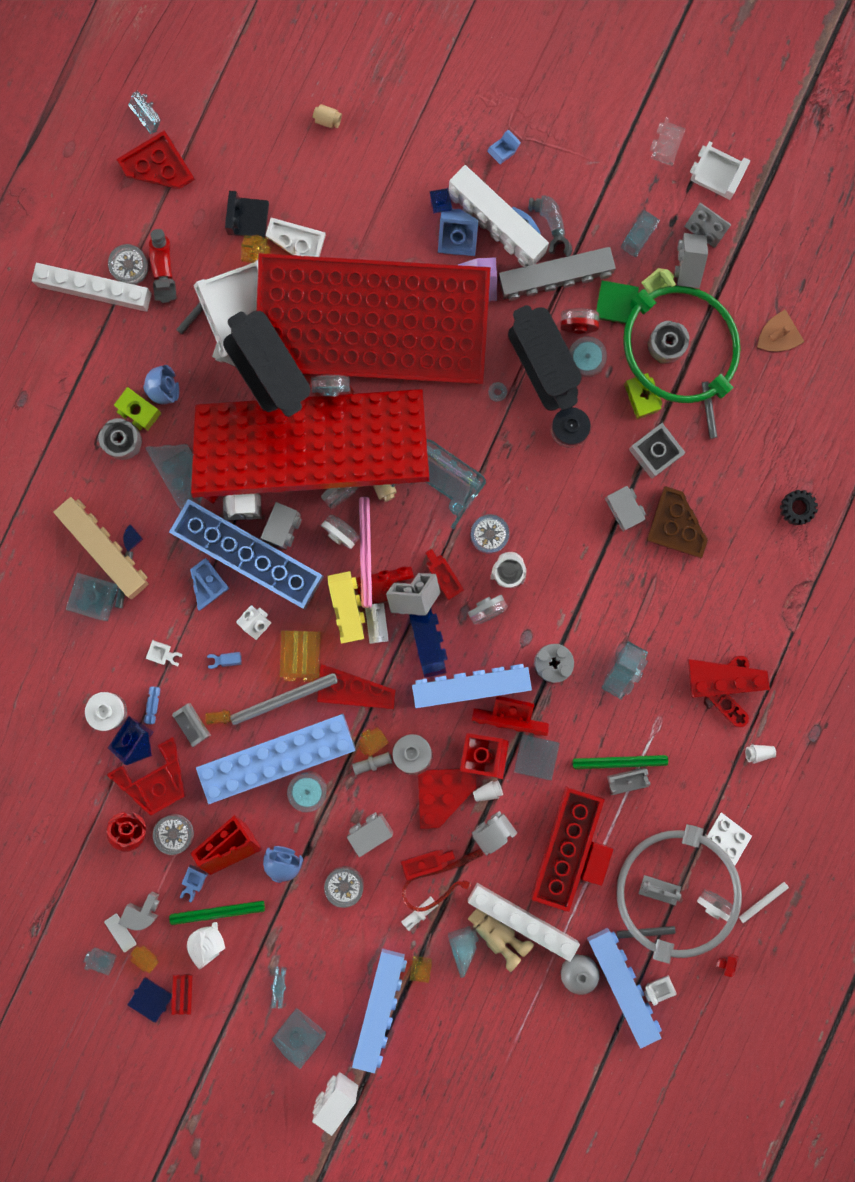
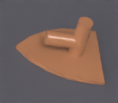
M783 310L771 318L764 326L759 336L757 348L781 352L797 347L805 341L787 311Z

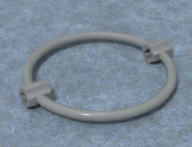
M686 824L685 831H665L645 839L631 851L620 870L616 892L620 915L633 937L643 946L654 952L653 959L670 964L671 957L688 958L704 954L718 946L730 934L738 919L742 903V890L738 872L726 852L715 842L702 835L703 828ZM670 838H683V844L699 848L701 843L715 852L727 867L734 890L732 911L724 928L706 944L687 950H675V944L657 939L655 944L643 936L631 921L624 898L626 877L637 856L650 845Z

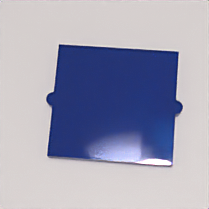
M145 977L138 989L134 990V995L127 1005L156 1023L163 1011L167 1010L166 1006L170 1002L172 994Z

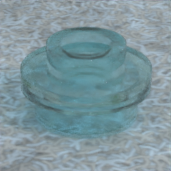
M500 382L493 383L489 387L488 395L493 401H502L507 395V388ZM496 389H499L501 391V394L495 395L494 391Z

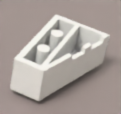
M256 493L227 495L223 497L224 519H262L261 496Z

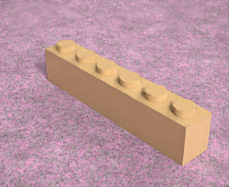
M70 497L54 511V514L128 598L133 599L149 585L146 581L148 577L141 569L139 571L135 569L133 565L136 563L128 555L125 557L121 553L123 548L116 541L112 542L108 538L111 536L104 527L99 528L96 524L98 520L92 513L87 514L84 511L86 506L79 499L74 500Z

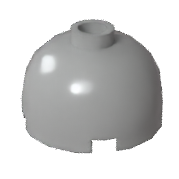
M575 954L571 962L565 960L562 964L561 980L565 988L577 995H585L592 992L598 985L600 978L599 969L595 961L589 956Z

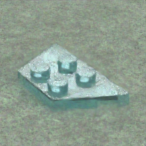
M187 444L177 446L163 445L159 447L147 446L146 450L179 509L182 510L187 500L192 501L193 499L191 494L193 453Z

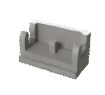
M191 703L186 704L172 714L192 747L211 736Z
M640 768L607 776L611 795L649 787L651 784L647 776L648 770Z

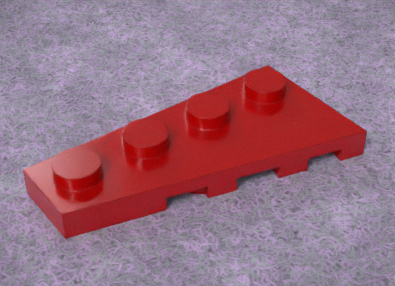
M687 659L692 698L770 690L767 670Z

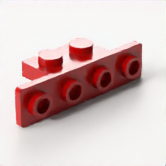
M402 566L396 570H383L377 574H372V604L388 601L386 593L393 583L414 578L412 567ZM360 576V577H357V578H356V582H357L358 589H355V590L358 591V595H360V599H361V576Z
M496 696L493 712L478 708L473 709L472 721L479 724L495 725L498 728L514 729L517 732H529L537 736H548L549 732L548 723L531 720L534 703Z

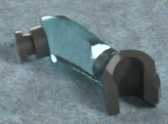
M542 195L541 198L536 200L530 198L529 212L535 210V212L540 213V216L547 220L552 237L554 238L550 243L549 253L555 254L556 246L565 244L563 252L567 257L571 256L573 251L572 245L564 237L563 219L556 201L546 195Z

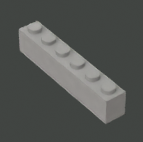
M606 247L500 272L498 279L503 300L508 299L512 301L525 294L533 296L542 290L550 292L556 290V287L564 286V288H567L580 281L588 283L597 277L601 279L609 278L616 268L611 248Z

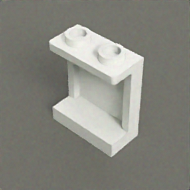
M709 141L707 147L703 145L698 154L701 157L699 163L694 162L690 173H692L690 181L730 200L750 160L743 158L740 161L713 148V143Z

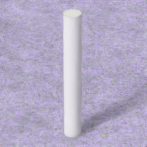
M783 882L738 918L742 923L746 922L789 888L788 885Z

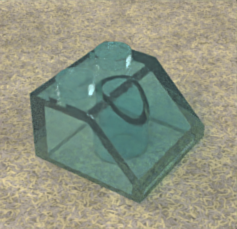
M296 1008L273 1036L272 1041L289 1061L301 1069L324 1040L326 1031Z

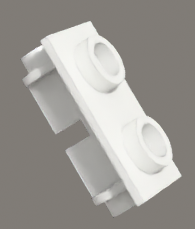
M384 603L372 604V607L365 608L370 644L389 641Z

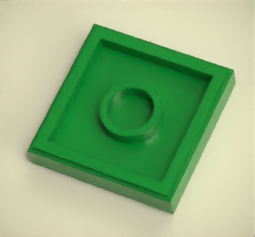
M602 280L594 319L626 324L628 316L635 306L631 300L638 294L639 287Z

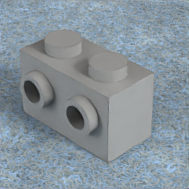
M628 486L605 498L623 532L644 521V516L646 515L641 505L638 506L635 501L637 497L632 488L629 489Z

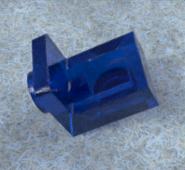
M448 188L429 191L433 214L452 210Z

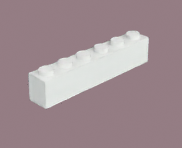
M36 263L32 282L40 288L148 312L152 295L146 287Z
M476 883L467 899L468 903L569 962H571L580 946L578 940L479 883Z

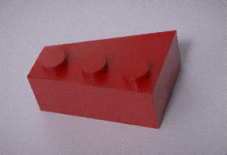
M234 815L190 854L199 868L212 875L263 849L247 824Z

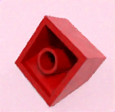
M466 733L460 772L503 779L509 741L502 738Z

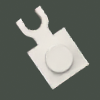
M152 640L146 659L163 665L166 660H169L171 664L178 666L179 663L174 662L173 657L176 655L182 657V654L179 652L171 653L169 652L171 646Z

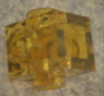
M245 235L241 244V261L254 263L258 260L259 253L270 254V246H267L268 238H263L259 235Z

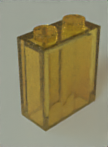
M281 631L280 677H284V681H296V677L304 678V682L315 681V678L320 677L321 632Z

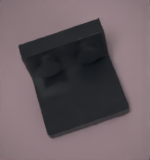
M229 191L225 220L227 234L265 238L269 201L240 198L237 191Z

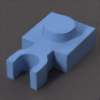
M190 865L182 882V885L187 887L182 891L180 898H183L185 893H189V902H192L195 897V890L200 892L208 873Z

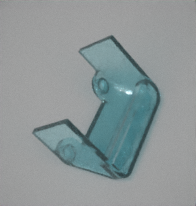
M426 439L430 481L426 483L451 499L449 509L457 516L451 526L454 529L485 486L486 479L482 474L440 445Z

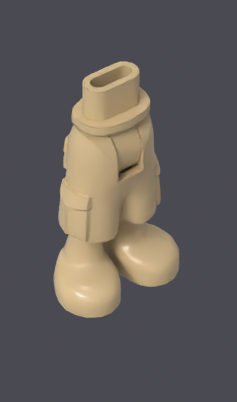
M478 908L468 918L474 924L473 927L476 928V931L486 941L487 946L495 954L501 952L505 957L506 969L509 972L516 968L521 958L513 953L505 944L509 943L522 957L526 956L534 946L531 941L522 942L514 937V930Z

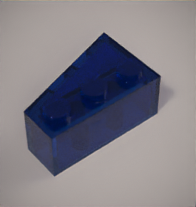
M430 608L426 615L409 614L424 678L447 673L444 661L448 660L446 650L441 649L440 645L443 642L441 631L436 629V625H439L437 613L433 614Z

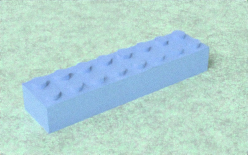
M189 499L169 531L174 536L303 609H306L324 577Z
M341 714L198 766L196 770L208 804L354 752L356 747L345 716Z

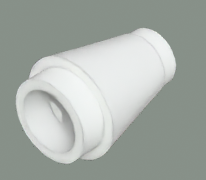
M750 745L745 750L746 759L753 764L776 757V749L774 746Z
M492 780L473 791L476 802L499 799V796L503 795V791L499 781L494 782Z

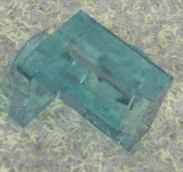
M95 947L91 952H87L83 962L86 963L84 969H93L109 975L117 955Z

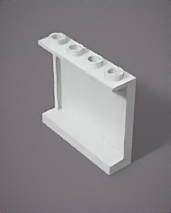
M258 260L213 278L197 281L193 285L223 358L229 356L223 346L225 337L231 334V328L227 323L228 319L238 312H244L247 316L253 311H257Z

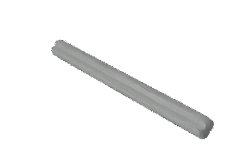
M329 674L230 716L233 725H237L329 687L338 682L335 674Z

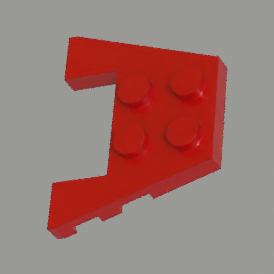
M174 737L157 745L167 764L137 781L132 782L124 765L107 774L111 780L119 785L118 787L132 797L150 816L186 796Z

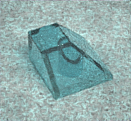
M470 926L448 933L460 978L465 977L477 949L475 942L479 941L476 930L472 931Z

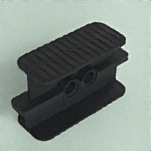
M528 305L515 310L513 313L515 321L509 329L508 337L543 406L550 411L558 408L567 410L575 406L578 402L577 386L580 384L582 376L551 314L546 308L538 307L532 310Z
M253 311L247 316L244 312H238L230 317L227 323L231 328V334L226 336L223 341L224 349L261 408L267 412H272L279 408L287 417L302 409L300 402L309 396L310 386L268 317L262 311Z

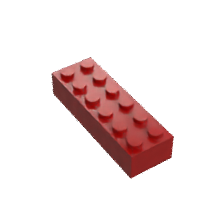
M565 786L530 896L533 901L570 912L605 799Z

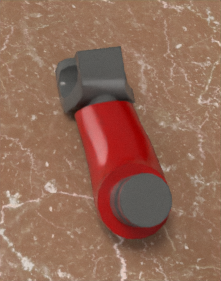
M155 229L151 232V240L149 241V258L155 280L153 282L154 298L165 303L177 299L176 285L172 279L170 241L165 236L163 230Z

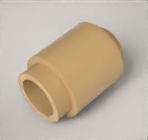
M320 104L319 107H315L313 118H315V123L333 129L334 127H339L342 113H339L334 108Z
M393 484L373 486L379 500L387 502L395 498L394 494L397 491Z

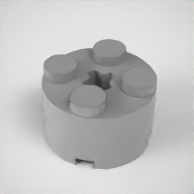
M664 321L658 324L648 339V350L651 356L662 364L677 361L688 348L689 333L680 323ZM665 341H671L672 343L671 345L666 344Z
M121 418L109 420L99 433L100 446L115 459L127 460L137 455L140 451L142 444L141 434L127 420ZM120 436L124 437L121 443L117 441L120 439Z
M549 644L542 647L534 658L536 673L547 682L557 683L564 681L571 675L574 668V658L571 652L560 644ZM552 658H554L555 661H558V664L556 665L555 669L553 666L549 665V662L552 661Z
M500 811L492 815L487 824L485 821L482 822L472 832V837L486 856L506 844L508 837L511 836L513 838L517 834L510 821Z

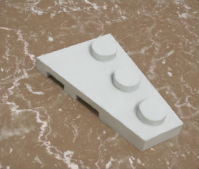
M270 218L266 232V238L290 254L297 256L320 257L326 236L325 232L275 218Z

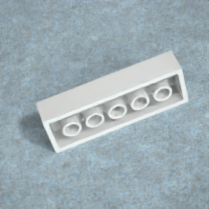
M466 165L449 181V197L454 203H459L463 206L464 212L478 219V225L482 229L486 228L496 242L500 241L510 255L514 254L523 267L537 264L547 252L549 242Z

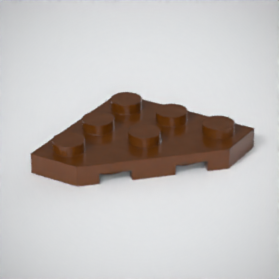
M664 486L646 541L701 559L708 541L705 533H703L684 493Z

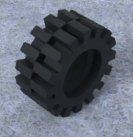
M796 490L787 494L781 501L782 505H780V509H782L780 513L784 515L783 519L785 521L788 520L789 524L794 525L810 522L818 511L816 509L818 503H815L816 498L812 497V493H807L806 490ZM796 500L802 501L806 506V510L802 515H797L792 510V504Z

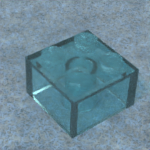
M77 573L66 610L102 621H108L118 586L108 581Z

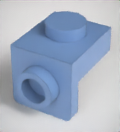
M507 130L500 140L489 147L487 152L499 164H502L515 154L521 142Z

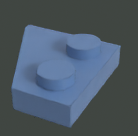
M207 558L190 569L199 611L230 589Z

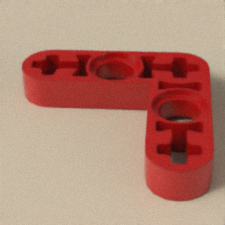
M735 656L726 664L737 666L736 661L743 660L744 667L749 668L750 666L749 660L745 656ZM729 694L705 696L732 725L744 727L749 722L748 714ZM724 699H728L731 702V707L728 710H724L721 707V702ZM735 707L737 708V710H735L734 712L737 715L743 714L742 723L735 722L737 718L734 714H731L730 716L728 715V713H731L735 709Z

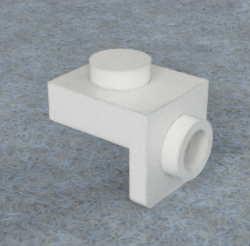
M669 975L648 983L644 991L648 1002H652L653 1006L677 994Z

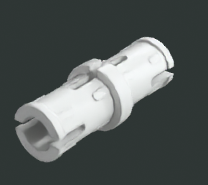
M430 896L419 907L416 906L414 911L401 922L410 931L418 922L424 921L426 919L425 916L439 905Z

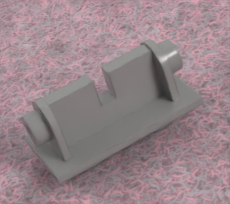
M644 875L638 894L676 906L677 901H680L681 886Z

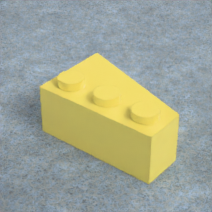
M350 571L329 575L328 585L337 618V626L340 631L341 644L364 639L362 624L366 622L364 612H360L358 607L362 606L360 595L355 594V589H358L356 577L352 578Z

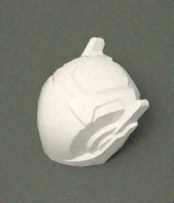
M515 552L501 554L492 568L491 580L495 579L500 586L506 588H515L519 584H523L527 571L523 558Z
M213 922L212 927L197 929L189 936L187 941L188 954L199 970L216 958L220 951L225 949L223 938L218 931L217 922Z

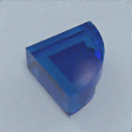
M131 524L126 528L123 536V542L127 551L133 549L143 540Z

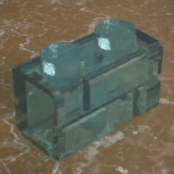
M644 210L623 241L621 248L632 256L637 257L660 220Z

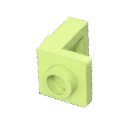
M661 268L655 270L641 282L648 294L659 288L676 285L673 280V274L668 269Z

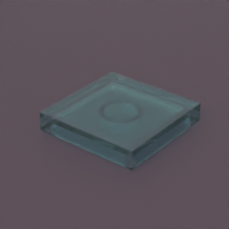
M522 734L514 772L552 781L560 743Z

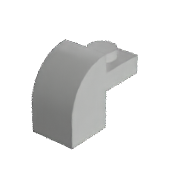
M152 891L148 895L143 908L129 903L118 924L131 930H142L150 926L158 917L152 911L155 912L160 901L157 900L159 894Z

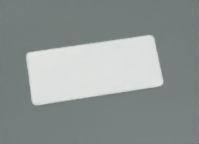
M116 913L104 921L123 952H126L137 943L128 929L118 924L120 917Z

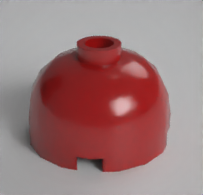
M121 812L109 820L107 839L116 850L130 852L137 849L143 843L146 835V824L138 814Z

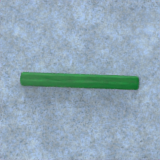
M668 756L573 759L572 765L574 769L667 766Z
M264 901L175 913L169 916V921L171 925L259 913L265 911Z

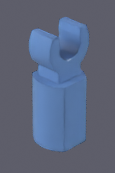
M240 652L221 654L220 657L214 654L207 656V658L215 659V664L208 666L210 669L217 668L219 665L222 667L242 665Z

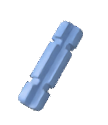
M152 686L149 688L148 694H150V697L147 699V715L144 718V723L155 724V714H157L160 688Z

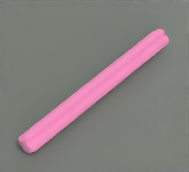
M360 497L362 608L372 607L369 497Z

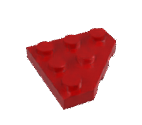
M165 130L116 159L127 178L175 189H181L195 180Z
M460 768L432 769L419 772L420 829L440 828L476 789V774L460 772Z

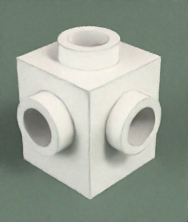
M252 605L236 621L255 640L271 624L266 618L268 614L260 607L257 610Z

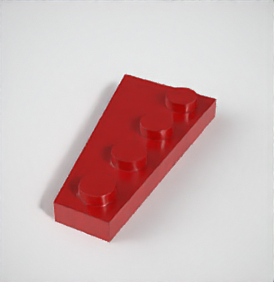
M321 664L319 679L329 674H335L338 682L319 690L317 702L394 709L395 689Z

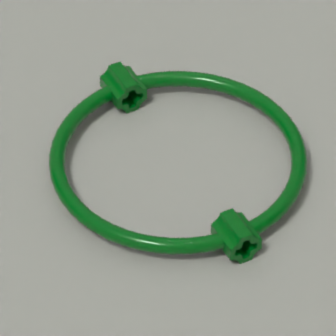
M675 285L673 287L659 288L649 294L643 289L631 300L635 306L625 324L623 336L624 352L631 371L646 389L668 401L695 403L715 395L722 399L734 388L729 382L733 378L739 364L740 338L733 318L717 299L697 288ZM672 293L696 296L712 305L725 320L732 337V360L726 375L719 374L708 384L711 388L710 390L690 396L672 394L651 383L639 369L632 353L631 332L639 312L641 311L643 315L647 313L657 303L654 300L657 297Z

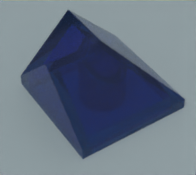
M128 716L108 746V749L125 765L152 756L149 739L154 731Z

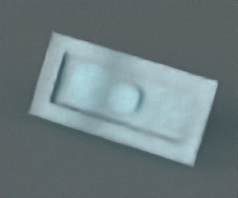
M136 91L132 94L128 105L150 134L155 133L161 119L152 109L154 103H147L148 95H141Z

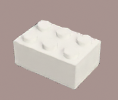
M341 1072L337 1076L333 1075L327 1083L326 1092L321 1091L318 1095L312 1112L314 1114L312 1122L331 1136L356 1103L358 1085Z

